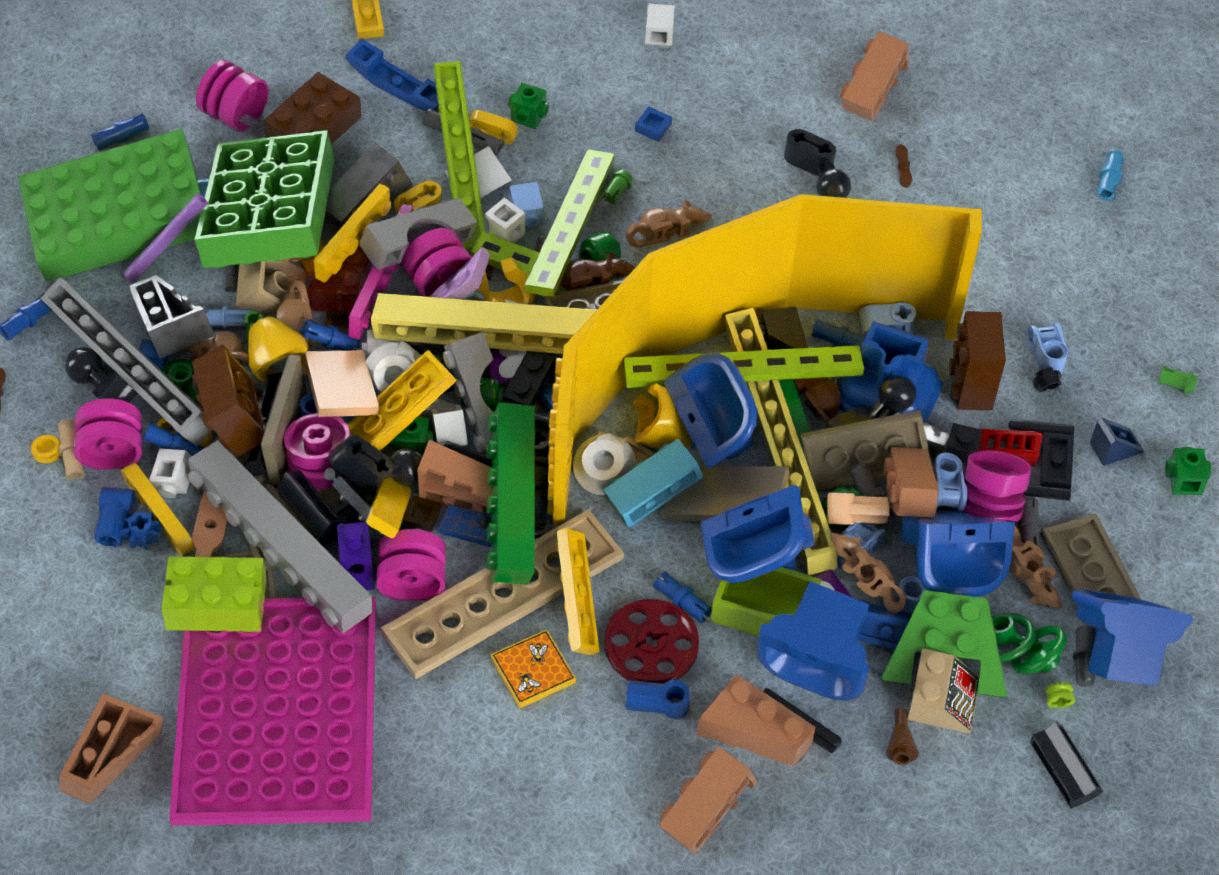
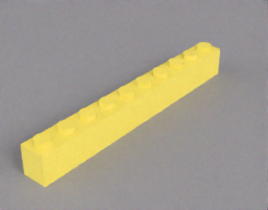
M754 308L725 315L727 336L733 352L768 350ZM779 380L746 381L745 383L755 401L757 408L756 423L770 465L787 466L790 474L786 488L794 485L799 487L803 513L811 518L815 546L800 551L807 575L812 576L830 569H838L837 551L830 538L831 531Z

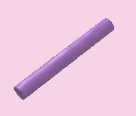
M196 194L123 272L124 277L128 281L135 282L208 204L206 198L201 194Z

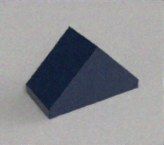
M1102 417L1097 420L1090 444L1104 466L1145 452L1130 428Z

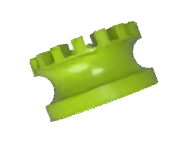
M1058 681L1056 685L1051 683V685L1045 687L1048 707L1072 706L1076 701L1074 694H1072L1074 690L1073 685L1069 682L1064 683V681H1061L1059 684Z

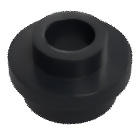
M1051 367L1045 368L1037 372V377L1032 381L1034 386L1038 387L1039 392H1043L1047 389L1051 390L1059 387L1062 384L1060 380L1062 374L1059 370H1053Z

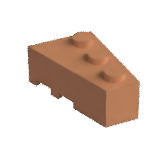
M878 31L875 39L871 38L868 41L864 59L856 63L852 73L854 77L850 84L846 83L843 86L840 94L844 109L871 121L886 101V95L891 86L895 87L898 80H896L899 71L901 69L906 71L909 67L908 43L881 31Z
M429 440L418 467L419 497L441 502V507L445 508L448 504L488 514L487 501L489 495H492V486L487 485L490 467Z
M891 447L890 458H885L884 476H887L885 497H888L889 507L898 516L935 518L939 489L928 450Z
M737 674L700 716L697 728V736L715 739L726 743L728 746L740 747L755 752L757 755L794 766L812 745L815 726Z
M103 693L59 775V791L90 804L162 733L163 717Z
M719 746L714 753L710 751L706 754L700 763V768H702L694 779L690 777L684 783L680 790L681 797L675 805L669 804L660 816L662 822L659 824V827L663 832L693 854L699 850L720 826L719 822L729 808L734 810L739 804L736 799L744 788L749 786L752 789L757 784L751 770Z

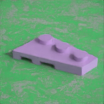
M482 247L429 297L464 299L480 287L490 254Z

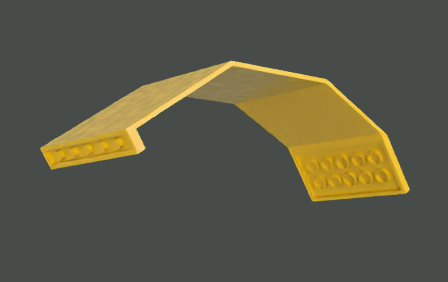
M800 194L650 252L564 345L563 358L556 359V382L553 385V408L550 411L549 500L547 511L548 515H553V526H560L566 521L574 444L626 387L623 366L624 358L672 354L727 332L725 315L754 308L756 317L759 319L761 318L762 311L794 306L800 309L859 313L860 309L871 304L884 305L906 302L915 308L916 318L945 321V339L956 340L958 323L961 322L982 234V209Z

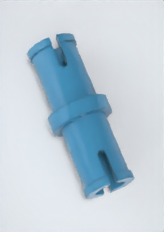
M1118 150L1108 152L1105 166L1099 174L1101 181L1097 194L1100 199L1105 201L1114 198L1116 186L1122 178L1121 167L1125 157Z

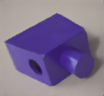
M366 522L338 525L340 564L365 590H374L368 524ZM360 564L362 565V571L352 572L351 566Z

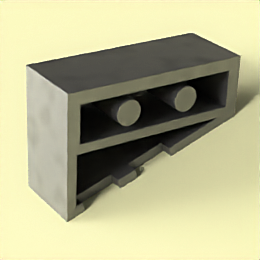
M375 142L329 190L325 214L342 227L379 184L389 188L390 200H392L412 185V182L399 160Z
M157 275L129 286L159 359L174 355L182 349L215 336L204 308L199 305L197 307L193 305L187 296L179 295L174 287Z

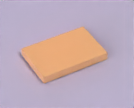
M363 350L305 352L304 362L318 417L378 415L379 405L368 365L365 363L366 358Z

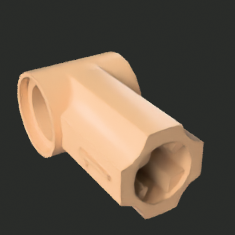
M828 493V524L854 525V522L867 524L887 523L889 517L888 497L855 496L852 493Z

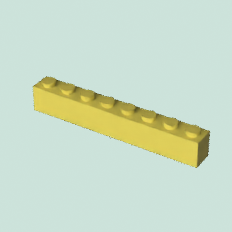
M378 293L371 322L374 339L447 345L484 332L489 348L563 354L564 345L597 309Z

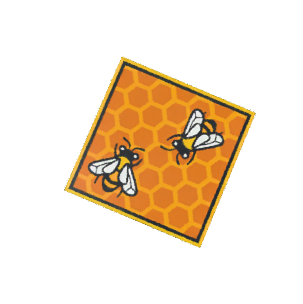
M547 629L491 654L494 666L519 709L576 683V677Z

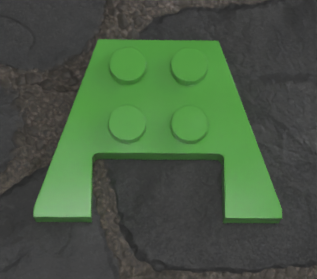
M924 590L882 676V681L910 685L914 655L916 652L921 653L922 649L954 655L956 658L979 661L980 671L977 694L1006 698L1007 691L988 599Z

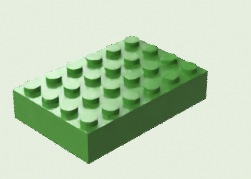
M183 129L18 176L36 262L45 281L71 276L139 256L196 194L202 195L191 150ZM201 212L168 247L195 239Z
M328 130L218 143L205 194L208 204L201 211L195 236V243L203 268H222L227 265L236 264L249 265L262 261L276 262L283 259L309 258L318 255L335 160Z

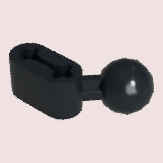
M791 130L786 139L785 160L793 166L819 176L816 182L819 196L847 198L851 191V180L845 172L834 167L835 145L806 130Z
M80 347L75 348L68 354L65 360L67 375L76 383H91L95 387L92 393L98 399L112 398L130 403L138 394L114 371L111 370L108 374L104 372L102 359L93 349Z
M889 376L880 385L879 401L873 408L870 405H863L837 415L827 423L825 429L887 417L892 412L905 411L912 406L916 399V388L913 382L906 376Z
M357 435L348 436L329 453V461L332 467L364 490L375 488L387 478H392L400 485L410 486L417 483L418 467L423 457L419 451L404 447L394 451L389 459L384 453Z

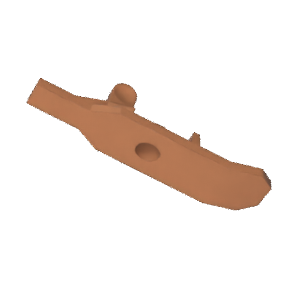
M205 492L202 495L191 537L196 549L195 557H212V555H215L217 549L223 544L228 524L225 512L220 507L215 508L208 500Z

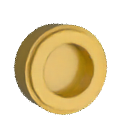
M46 434L37 437L31 444L33 458L43 464L56 461L60 457L59 446L61 442L53 435Z

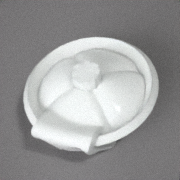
M403 340L400 343H388L376 348L365 362L368 365L376 397L422 356Z
M599 431L598 435L587 439L577 449L573 459V472L576 480L584 489L593 494L605 495L603 489L608 487L612 480L624 476L634 468L636 457L632 448L626 442V438H620L614 434Z

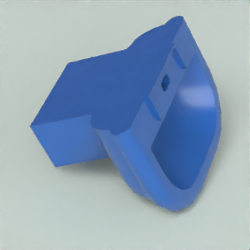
M873 321L864 342L852 345L860 346L864 366L863 375L832 377L831 381L838 386L841 394L839 409L847 412L863 405H870L873 408L879 401V387L882 382L889 376L902 375L913 382L916 388V399L910 408L898 413L902 414L921 410L922 419L925 422L932 413L944 385L939 380L937 371L925 364L929 340Z
M704 353L693 358L663 380L692 441L709 469L724 459L731 460L754 445L751 435L756 426L757 408L739 369L730 358L720 353Z
M795 485L769 495L766 494L701 522L705 556L710 571L719 580L729 583L744 582L780 567L794 571L796 567L795 558L800 551L815 546L811 518L803 513L800 490Z
M955 509L936 510L935 518L903 516L901 541L917 546L916 568L918 577L926 590L979 597L990 594L998 588L1009 572L1012 560L1015 521L992 517H978Z
M810 581L794 615L781 614L773 618L769 624L761 625L757 643L758 659L776 677L820 696L843 701L858 698L865 688L869 665L865 663L867 657L866 650L857 639L865 624L870 604Z
M1074 590L1071 594L1072 601L1076 603L1078 618L1081 622L1097 629L1088 672L1105 679L1157 686L1166 646L1168 643H1175L1182 637L1186 627L1190 626L1193 622L1192 616L1161 604L1128 596L1090 590Z

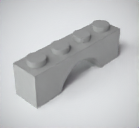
M460 198L450 201L444 200L437 205L427 208L421 207L407 214H398L390 219L380 222L374 221L368 224L364 229L359 246L375 268L379 270L401 263L408 247L409 239L417 238L431 230L445 228L455 232L461 242L464 243L470 241L478 222Z
M480 332L445 345L443 358L447 368L453 370L457 380L453 386L459 398L462 397L466 408L463 409L466 422L469 426L473 425L477 436L474 437L475 447L479 453L487 455L488 444L492 440V432L488 431L489 414L494 412L485 404L481 396L480 380L485 368L493 361V357L484 332Z

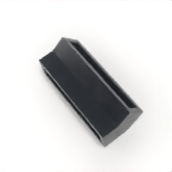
M301 471L286 472L278 485L281 499L323 547L337 540V526L342 524L343 521Z
M1054 722L1045 730L1032 735L1030 741L1032 747L1070 809L1088 802L1104 792L1063 725Z

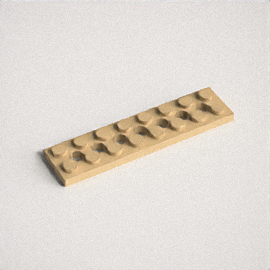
M588 509L534 540V574L538 577L536 581L528 585L491 582V570L485 568L381 627V634L416 680L564 594L560 578L561 567L553 568L547 564L551 559H560L557 552L558 540L556 531L569 528L585 534L586 546L589 548L587 557L590 578L621 561L624 558V552ZM500 588H507L512 591V594L502 598L497 596L495 592ZM474 603H481L486 606V609L476 613L471 611L469 607ZM448 618H455L460 624L454 628H448L443 625V622ZM422 633H428L433 636L432 641L428 643H421L416 638Z

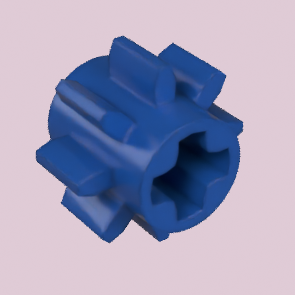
M136 511L130 518L124 519L126 528L122 530L124 540H129L132 549L140 546L148 550V545L152 542H159L158 532L162 531L160 521H154L152 512L146 514Z

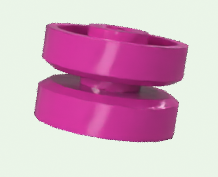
M439 228L428 231L414 240L406 249L401 263L408 277L414 281L420 295L429 297L471 258V255L464 249L463 243L455 232L450 229Z
M109 398L90 401L78 408L75 414L74 429L76 435L74 438L75 458L82 465L95 470L122 469L139 461L142 455V415L134 405L123 400Z
M317 413L305 415L293 421L286 429L283 438L288 470L301 471L315 489L322 490L334 487L332 485L334 481L327 480L324 473L327 468H333L329 461L330 451L348 436H351L348 424L340 417H318Z
M400 530L394 538L384 536L378 543L377 589L384 596L396 601H427L441 594L445 589L444 566L446 564V544L435 534L422 530Z

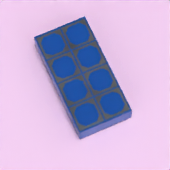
M448 504L439 524L438 533L491 547V542L487 541V529L481 528L479 521L483 516L492 518V515Z

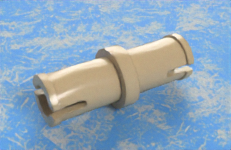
M62 420L57 426L61 442L59 455L64 461L65 477L67 480L83 478L85 476L83 465L75 458L74 454L75 420Z

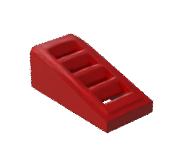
M982 429L978 451L1008 453L1027 461L1031 467H1036L1043 433ZM989 438L995 439L993 448H987ZM1001 441H1006V448H1000ZM1013 443L1018 444V449H1012ZM1025 446H1029L1030 450H1024Z

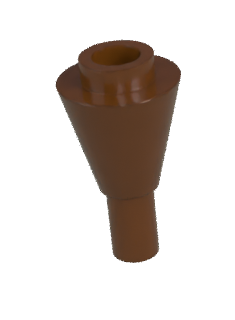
M899 708L894 712L895 726L886 756L889 760L904 765L914 761L919 753L908 726L907 710Z

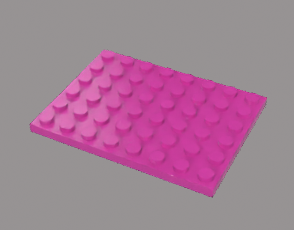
M372 597V614L343 634L335 625H328L321 611L315 605L310 606L304 598H265L261 632L184 631L169 818L171 826L372 822L376 597Z

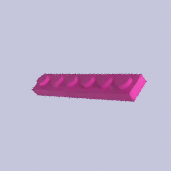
M402 204L398 214L403 215L413 212V206ZM399 263L379 270L373 265L349 315V337L360 340L364 330L370 329L372 324L371 317L378 293L388 290L391 272L397 271Z

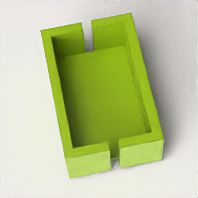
M168 556L166 585L164 586L162 601L165 630L261 632L266 589L264 558Z
M780 567L744 582L729 583L721 580L713 600L711 622L759 636L761 625L769 624L773 618L781 614L794 615L809 582L812 581L821 585L822 579Z

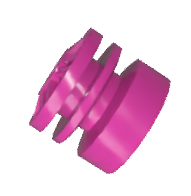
M220 60L214 63L201 79L196 94V106L201 112L209 114L213 119H219L231 129L237 132H244L249 126L239 120L245 114L256 120L262 115L268 101L269 87L265 80L256 75L245 72L241 67L235 66L228 60Z
M982 450L970 454L965 472V479L968 482L965 483L967 487V501L963 512L978 517L1019 521L1023 514V505L1025 504L1023 492L1028 489L1031 465L1018 456L1004 452Z

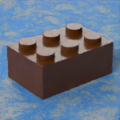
M317 72L264 119L265 137L328 130L332 145L362 117L360 97L322 73Z
M965 311L963 323H958V341L953 343V358L949 360V375L955 376V382L951 384V399L957 400V410H993L1006 362L1001 312Z
M223 344L192 361L195 372L192 378L199 389L197 399L204 411L201 418L209 431L214 430L221 444L226 449L230 448L237 457L260 445L266 426L253 378Z

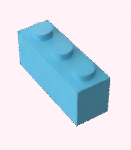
M676 439L672 443L663 445L656 454L647 460L638 462L624 476L612 480L603 491L608 502L629 528L702 479L703 475L696 460L680 440Z

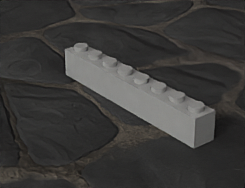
M60 277L40 298L182 436L198 446L211 432L202 421L201 415L204 414V411L77 289Z
M218 440L188 459L190 471L188 478L193 486L197 489L201 488L206 493L210 503L215 508L220 507L225 512V516L230 524L234 527L238 526L244 532L247 541L252 546L257 545L263 551L267 562L272 566L276 565L282 571L285 580L291 586L296 585L301 590L305 601L310 606L315 605L321 611L328 625H335L343 634L372 614V596Z

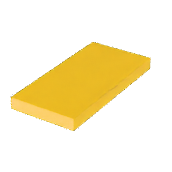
M429 350L426 351L376 397L379 405L378 415L355 416L348 423L350 434L363 438L381 451L457 380Z

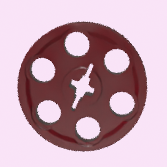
M643 599L625 605L612 616L605 631L604 647L610 665L626 680L665 684L671 680H679L692 668L698 655L699 635L692 618L677 605L664 600ZM639 612L646 616V620L641 624H635L629 620V616ZM665 615H672L677 619V623L673 626H666L661 623L660 619ZM621 634L625 635L629 642L624 646H617L613 644L611 639ZM651 637L652 640H657V646L653 647L650 643L646 644V638ZM684 639L689 641L692 647L682 651L677 649L674 643ZM636 659L643 664V667L638 671H631L625 664L629 660ZM661 662H669L675 669L670 673H662L657 669V666Z

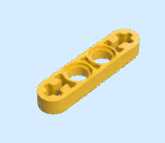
M134 462L121 469L125 482L131 490H135L139 501L148 506V513H153L154 521H160L165 530L164 535L178 554L183 557L193 551L195 547L190 535L139 466Z

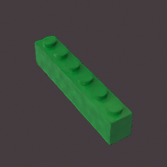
M499 402L495 412L490 413L488 418V431L492 432V440L488 444L487 456L489 459H492V468L490 467L488 470L487 485L492 486V495L488 497L487 513L492 514V523H489L487 527V541L491 542V551H488L486 568L491 570V582L528 585L534 574L535 406Z

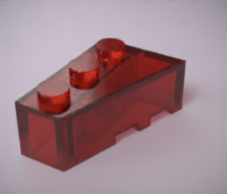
M359 245L355 253L348 255L342 262L340 270L336 274H332L325 283L314 276L307 288L311 311L326 312L353 309L372 266V262Z

